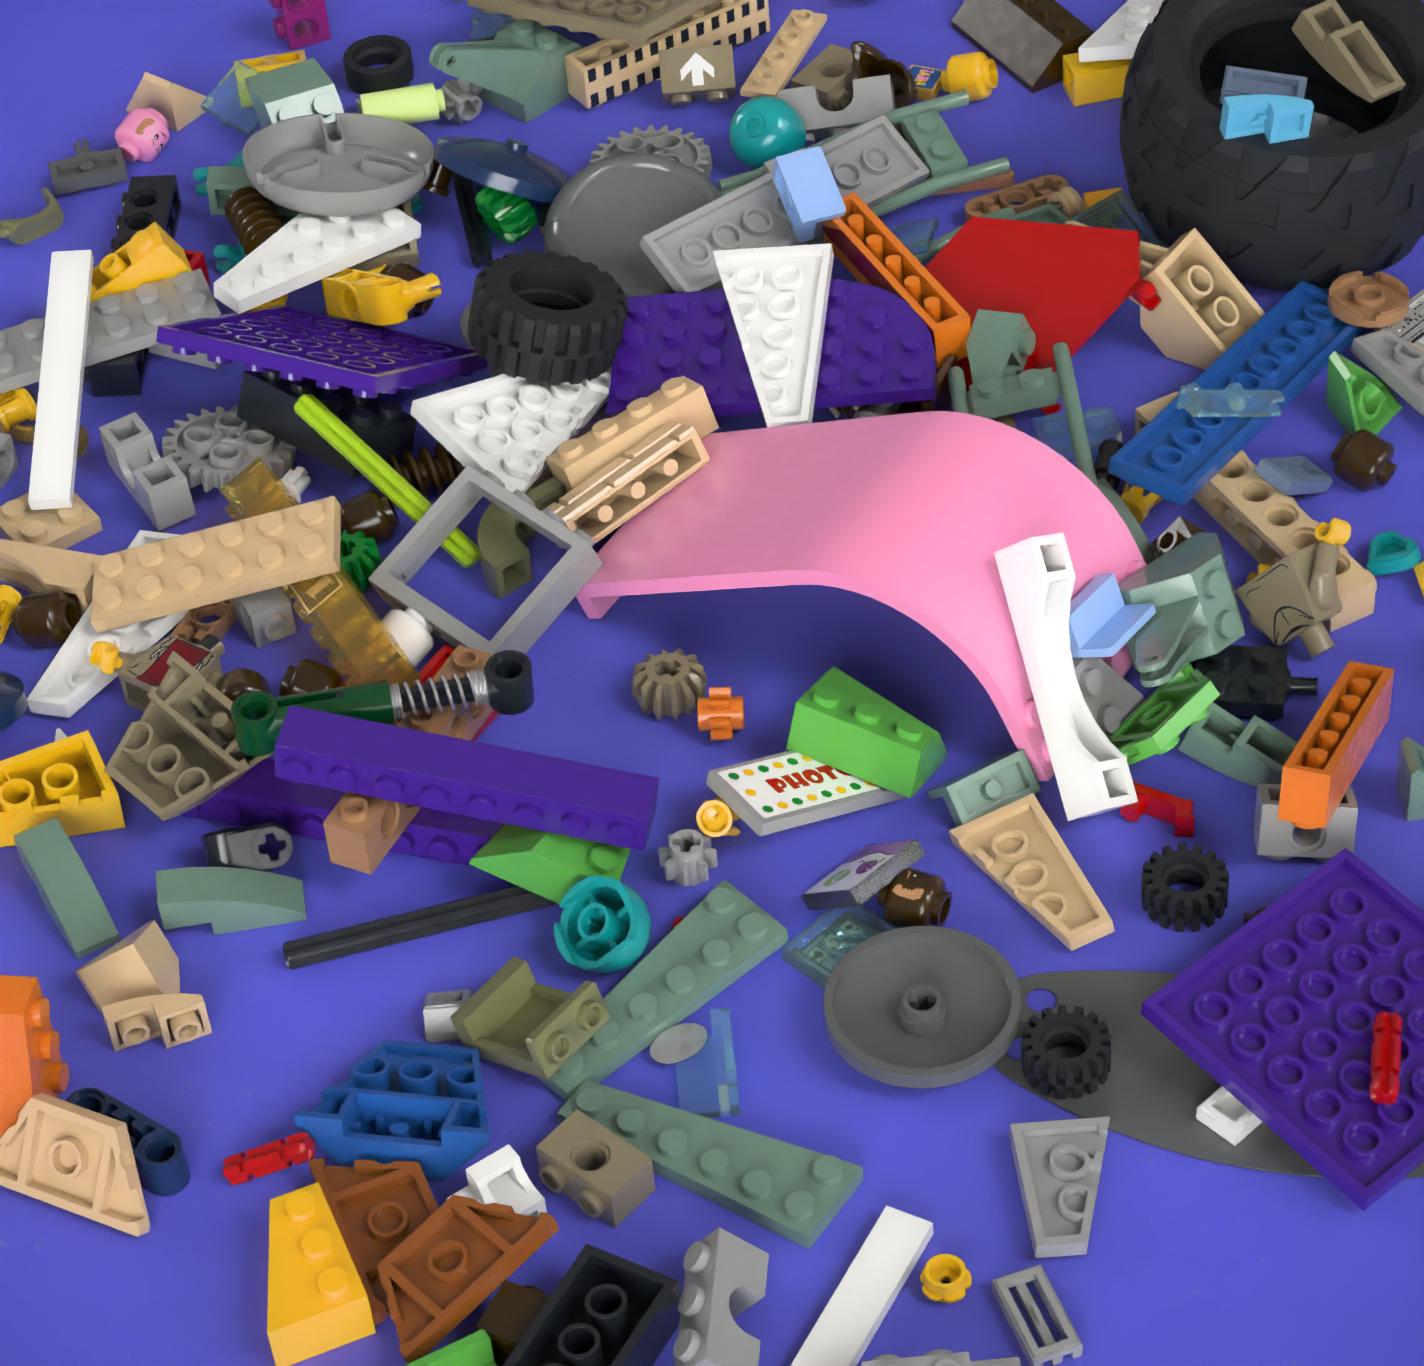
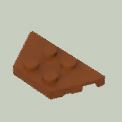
M322 1158L311 1159L308 1161L314 1183L319 1182L367 1293L374 1326L378 1325L390 1315L387 1305V1294L382 1286L377 1264L439 1207L419 1162L393 1161L392 1163L382 1164L375 1160H355L354 1167L326 1166L325 1160Z
M452 1195L378 1263L377 1269L380 1280L388 1298V1309L400 1341L399 1349L406 1363L409 1364L422 1358L550 1239L560 1229L555 1218L543 1212H540L539 1217L515 1213L512 1206L498 1203L481 1204L473 1198Z

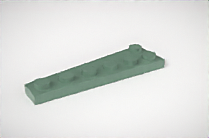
M723 880L603 998L610 1019L548 1080L540 1077L538 1079L564 1102H567L585 1080L600 1083L652 1044L662 1032L679 1024L789 942L787 928L729 882Z
M585 1080L557 1112L560 1125L576 1109L580 1110L651 1157L654 1173L807 1249L813 1246L864 1180L863 1167L841 1160L836 1156L825 1155L589 1080Z

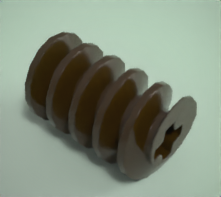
M251 186L240 188L232 193L226 201L224 207L225 217L246 255H249L285 225L273 202L262 196Z
M441 443L435 444L433 457L425 446L419 448L417 460L414 459L409 450L403 451L401 464L398 463L393 454L387 455V463L427 500L429 487L433 486L439 496H441L445 491V484L450 483L451 485L465 469L451 453L447 452Z

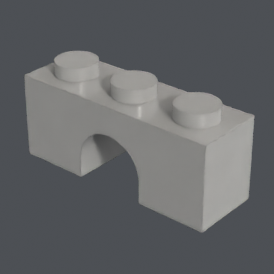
M890 74L853 79L852 101L846 108L840 111H828L820 106L819 94L815 85L778 90V97L793 106L803 118L806 128L804 147L815 144V140L832 137L896 109Z
M136 412L99 427L109 466L158 531L196 515L186 476L170 455L163 458L160 457L152 432Z
M720 1227L689 1247L683 1260L685 1278L683 1293L678 1303L680 1321L678 1337L673 1347L674 1366H758L761 1340L743 1331L737 1325L734 1318L765 1297L769 1253Z

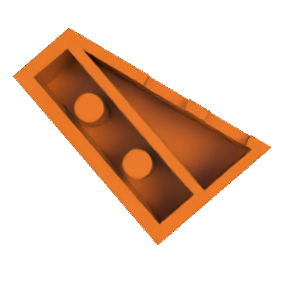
M0 975V1139L9 1127L17 1123L18 1114L30 1097L44 1093L58 1098L59 1093L66 1090L69 1082V1067L66 1062L62 1061L59 1051V1033L53 1030L49 1018V1000L43 998L37 977Z

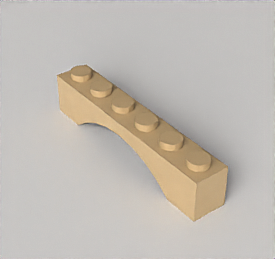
M0 539V581L15 585L31 594L50 590L62 591L76 602L81 618L92 602L95 557L102 555Z

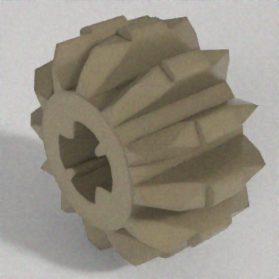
M662 647L659 655L646 653L644 662L635 664L633 683H631L632 694L635 697L636 703H639L643 714L654 713L657 720H661L666 715H672L677 721L678 715L681 713L693 715L698 697L706 696L707 675L703 665H700V662L697 660L696 654L684 655L681 648L673 653H667Z

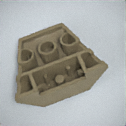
M172 651L166 662L170 667L159 687L152 686L147 695L150 702L140 720L131 722L104 769L110 777L162 821L177 817L206 802L242 777L256 764L275 753L274 751L265 756H250L239 750L231 714L233 701L210 684L201 672L175 651Z

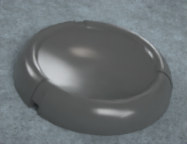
M625 153L603 158L577 172L556 194L545 220L543 251L544 254L546 251L557 252V255L565 257L571 255L578 257L581 262H591L597 265L599 271H606L613 276L614 281L618 282L625 297L676 293L639 246L643 236L722 197L723 194L703 173L692 166L681 163L675 158L653 153Z

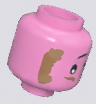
M148 107L145 109L136 108L130 111L119 124L114 136L118 148L121 147L123 157L130 162H135L136 160L151 162L169 141V125L165 117L158 111Z

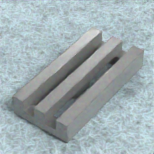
M1041 1264L992 1280V1292L1030 1366H1043V1362L1049 1360L1052 1365L1062 1363L1063 1356L1070 1354L1072 1359L1083 1356V1344ZM1033 1281L1063 1340L1055 1342L1025 1283ZM1009 1288H1014L1043 1347L1038 1348Z

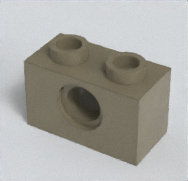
M830 44L790 80L791 88L815 85L821 107L833 112L843 110L852 101V80L857 79L856 73L852 69L853 55L851 50Z
M578 1109L536 1146L539 1176L542 1182L555 1193L562 1192L576 1201L588 1216L592 1218L599 1217L614 1228L656 1190L652 1158Z

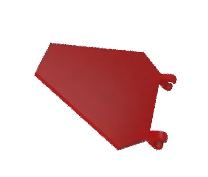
M972 216L925 266L929 273L970 315L971 328L978 309L1020 313L1025 316L1032 331L1035 333L1036 343L1033 353L1028 355L1023 372L1029 369L1041 370L1049 367L1052 368V372H1056L1053 346L1059 342L1066 343L1072 358L1130 295L1149 311H1153L1162 301L1160 296L1156 295L1157 290L1155 286L1148 281L1141 280L1140 235L1138 231ZM967 356L957 361V367H960L964 372L966 391L968 392L970 391L969 386L973 385ZM1058 403L1038 409L1048 417L1053 418L1062 409V406Z

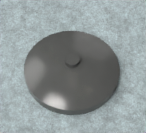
M910 926L889 930L868 938L841 958L832 970L824 990L825 1027L828 1037L838 1054L862 1074L874 1080L898 1087L938 1088L960 1083L979 1075L993 1066L1008 1051L1016 1038L1021 1022L1020 985L1007 960L996 949L981 939L968 933L945 927Z

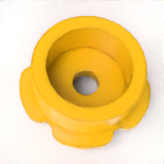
M939 1254L927 1261L920 1274V1282L923 1284L922 1292L932 1301L954 1303L965 1297V1290L971 1287L972 1276L959 1257L952 1254ZM943 1281H949L950 1283L944 1284V1283H941V1282H943Z

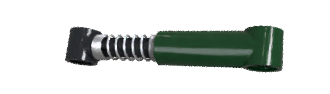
M504 650L491 656L486 662L484 669L474 670V672L471 670L470 673L466 671L463 678H459L454 673L451 680H446L441 675L438 682H433V679L429 677L426 684H421L416 679L414 686H408L404 681L402 687L399 688L397 682L390 685L388 680L385 679L280 697H273L271 694L263 691H251L236 698L231 706L236 742L239 750L246 755L265 756L273 753L277 737L290 705L389 725H395L394 720L396 718H405L406 712L413 711V714L417 716L418 710L425 709L426 713L430 714L431 708L438 707V710L442 712L443 706L450 705L455 710L456 704L463 703L464 707L467 708L468 702L474 701L477 707L482 704H490L493 710L504 715L520 714L528 710L534 703L532 665L529 657L524 653L515 650Z

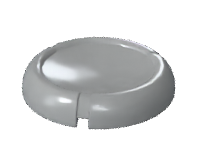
M322 113L285 119L257 131L246 141L242 151L245 173L253 187L262 196L284 208L322 216L370 214L387 210L414 197L428 182L433 171L435 150L432 142L418 129L390 118L360 113H335L336 124H325Z

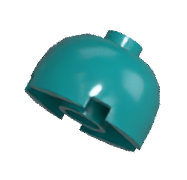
M767 95L753 97L740 105L732 116L728 129L729 144L735 156L752 170L762 167L766 161L802 149L806 141L805 122L797 110L785 100Z
M589 876L575 883L563 896L559 907L564 908L560 924L554 922L553 932L557 949L565 960L593 973H616L634 964L644 953L648 945L652 926L647 904L640 894L623 882L602 876Z

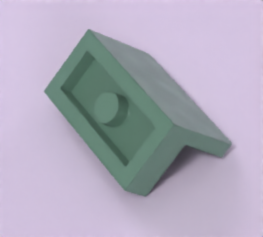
M1021 749L1000 754L927 790L930 799L943 797L956 827L1032 793L1035 795L1042 790L1024 750Z

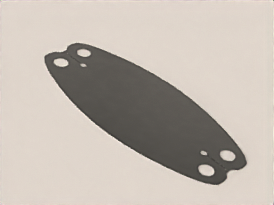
M1061 971L1032 974L1018 979L1021 992V1022L1015 1039L1022 1038L1024 1025L1029 1026V1019L1034 1014L1042 1020V1013L1032 1010L1026 1003V997L1033 990L1047 989L1052 991L1057 997V1004L1051 1009L1053 1014L1058 1013V1005H1067V1012L1073 1013L1075 1006L1084 1008V1017L1092 1011L1098 1015V1023L1102 1021L1106 1023L1108 1033L1111 1034L1110 1072H1107L1106 1082L1104 1084L1098 1082L1097 1091L1090 1094L1086 1088H1083V1097L1074 1099L1072 1091L1065 1092V1099H1057L1056 1090H1051L1049 1096L1040 1093V1084L1033 1089L1028 1084V1076L1024 1077L1022 1073L1021 1062L1011 1059L1007 1052L993 1065L1006 1077L1081 1118L1110 1116L1109 1130L1147 1144L1226 1165L1292 1175L1324 1177L1263 1122L1234 1146L1196 1119L1197 1107L1218 1090L1221 1085L1140 1014L1143 1001L1179 974L1144 971ZM1058 1046L1049 1050L1048 1053L1060 1058H1073L1083 1054L1084 1051L1073 1046ZM1424 1162L1404 1178L1424 1177Z

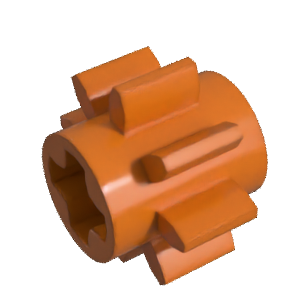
M730 686L709 687V697H698L699 731H710L711 740H733V730L745 729L743 696H732V688Z

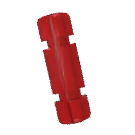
M1381 1011L1375 1015V1021L1373 1022L1372 1037L1374 1042H1372L1370 1073L1372 1082H1370L1369 1097L1374 1103L1392 1105L1397 1101L1400 1079L1398 1074L1400 1073L1402 1044L1400 1034L1402 1033L1403 1020L1397 1013Z
M301 1131L287 1136V1142H285L284 1138H280L245 1151L246 1156L244 1152L228 1156L223 1161L224 1169L222 1172L224 1178H228L231 1185H239L251 1181V1175L257 1179L290 1168L292 1166L291 1161L294 1162V1165L307 1162L315 1157V1141L310 1138L307 1132Z

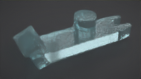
M1194 382L1180 387L1177 408H1184L1192 417H1272L1282 414L1280 406L1274 403L1284 402L1285 398L1281 391L1244 390L1239 383H1231L1225 390H1203Z

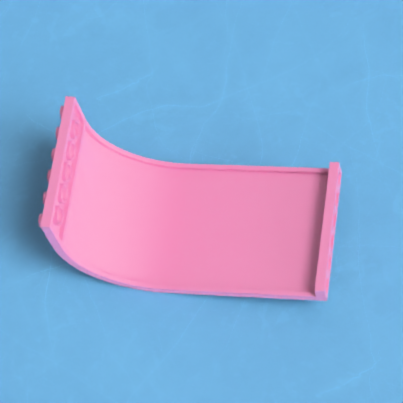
M924 411L719 432L706 435L701 441L710 458V462L626 521L597 553L603 565L576 595L588 619H601L620 596L787 585H823L853 591L893 607L922 625L945 643L967 665L989 694L1017 749L1024 750L1037 781H1049L1054 774L994 552L1030 537L1064 533L1076 576L1071 600L1098 574L1114 573L1117 584L1147 566V563L1144 561L1125 522L1099 488L1078 468L1050 447L1024 432L985 417L950 411ZM1127 643L1115 655L1099 657L1122 677L1125 676L1133 665Z

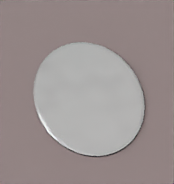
M684 1023L673 1026L662 1032L653 1041L650 1047V1055L654 1061L662 1064L684 1061L703 1048L708 1037L707 1031L703 1026L696 1023Z

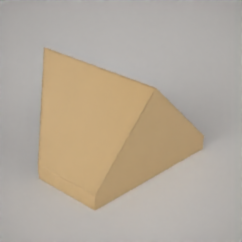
M144 72L142 80L126 111L130 112L136 108H152L165 117L169 129L178 132L213 107L215 100Z
M155 920L149 921L75 971L99 1012H102L101 1007L123 1000L157 994L180 993L179 959Z

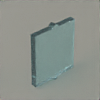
M238 60L202 102L201 109L220 119L223 126L230 125L250 137L260 126V122L244 79L264 73L265 71L258 72Z
M937 217L915 222L908 221L901 225L888 227V229L913 255H918L929 251L939 222Z

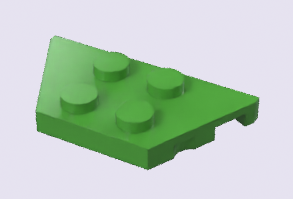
M1185 662L1177 669L1170 681L1160 685L1107 738L1126 756L1128 766L1155 754H1164L1179 743L1180 738L1178 735L1188 726L1200 722L1208 715L1209 709L1207 707L1220 696V693L1210 679L1203 676L1199 670H1194L1189 662Z

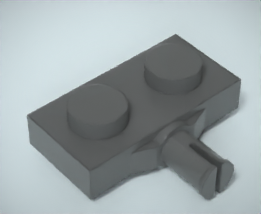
M82 139V148L79 140L74 143L76 155L48 163L55 195L74 194L83 189L102 185L112 186L118 182L129 180L121 147L106 151H91L90 144L86 139Z

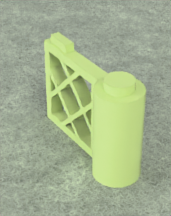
M433 82L360 94L359 99H355L356 108L360 114L386 117L405 124L440 119L439 112L446 111L442 88L435 89Z

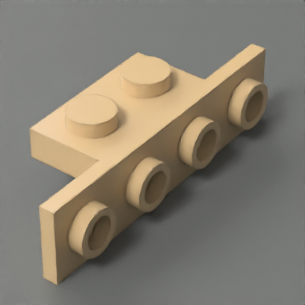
M792 9L741 87V96L753 98L767 95L778 98V90H783L827 22V14L814 13L807 9Z

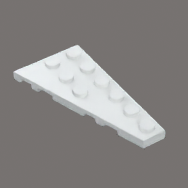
M396 207L380 212L354 216H322L300 212L215 281L214 297L236 313H243L409 243L415 238H421V224Z
M139 530L127 549L180 535ZM91 602L26 699L31 713L70 718L118 676V673L115 672L106 674L100 669V665H93L89 662L94 642H110L119 647L120 652L131 654L147 650L174 628L189 610L98 633L90 622Z

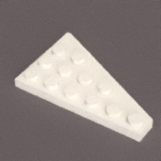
M612 367L598 378L591 381L584 379L580 384L570 385L569 382H562L560 385H549L548 382L538 381L536 384L526 382V378L519 376L513 378L502 374L413 400L410 414L465 468L467 465H470L482 474L488 470L495 474L510 492L513 493L518 489L525 493L549 466L546 457L556 452L559 445L563 442L573 439L608 401Z

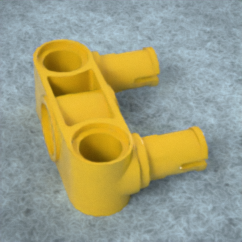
M383 264L368 271L347 268L321 279L327 315L350 321L385 326L406 321L408 319L407 313L415 307V304L432 298H438L441 295V288H431L441 285L440 280L434 273H428L411 281L383 275L380 272L387 266Z

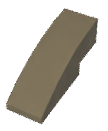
M1327 0L1301 11L1291 30L1314 59L1351 92L1372 103L1405 87V82L1362 20L1352 24L1336 0Z

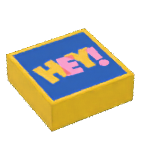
M911 64L909 69L914 77V82H916V89L918 90L917 99L926 101L936 98L942 89V70Z

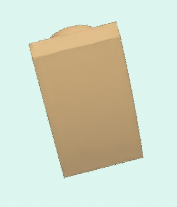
M169 993L149 995L101 1007L109 1038L115 1052L159 1036L162 1037L165 1047L168 1049L212 1033L205 1002L200 994Z

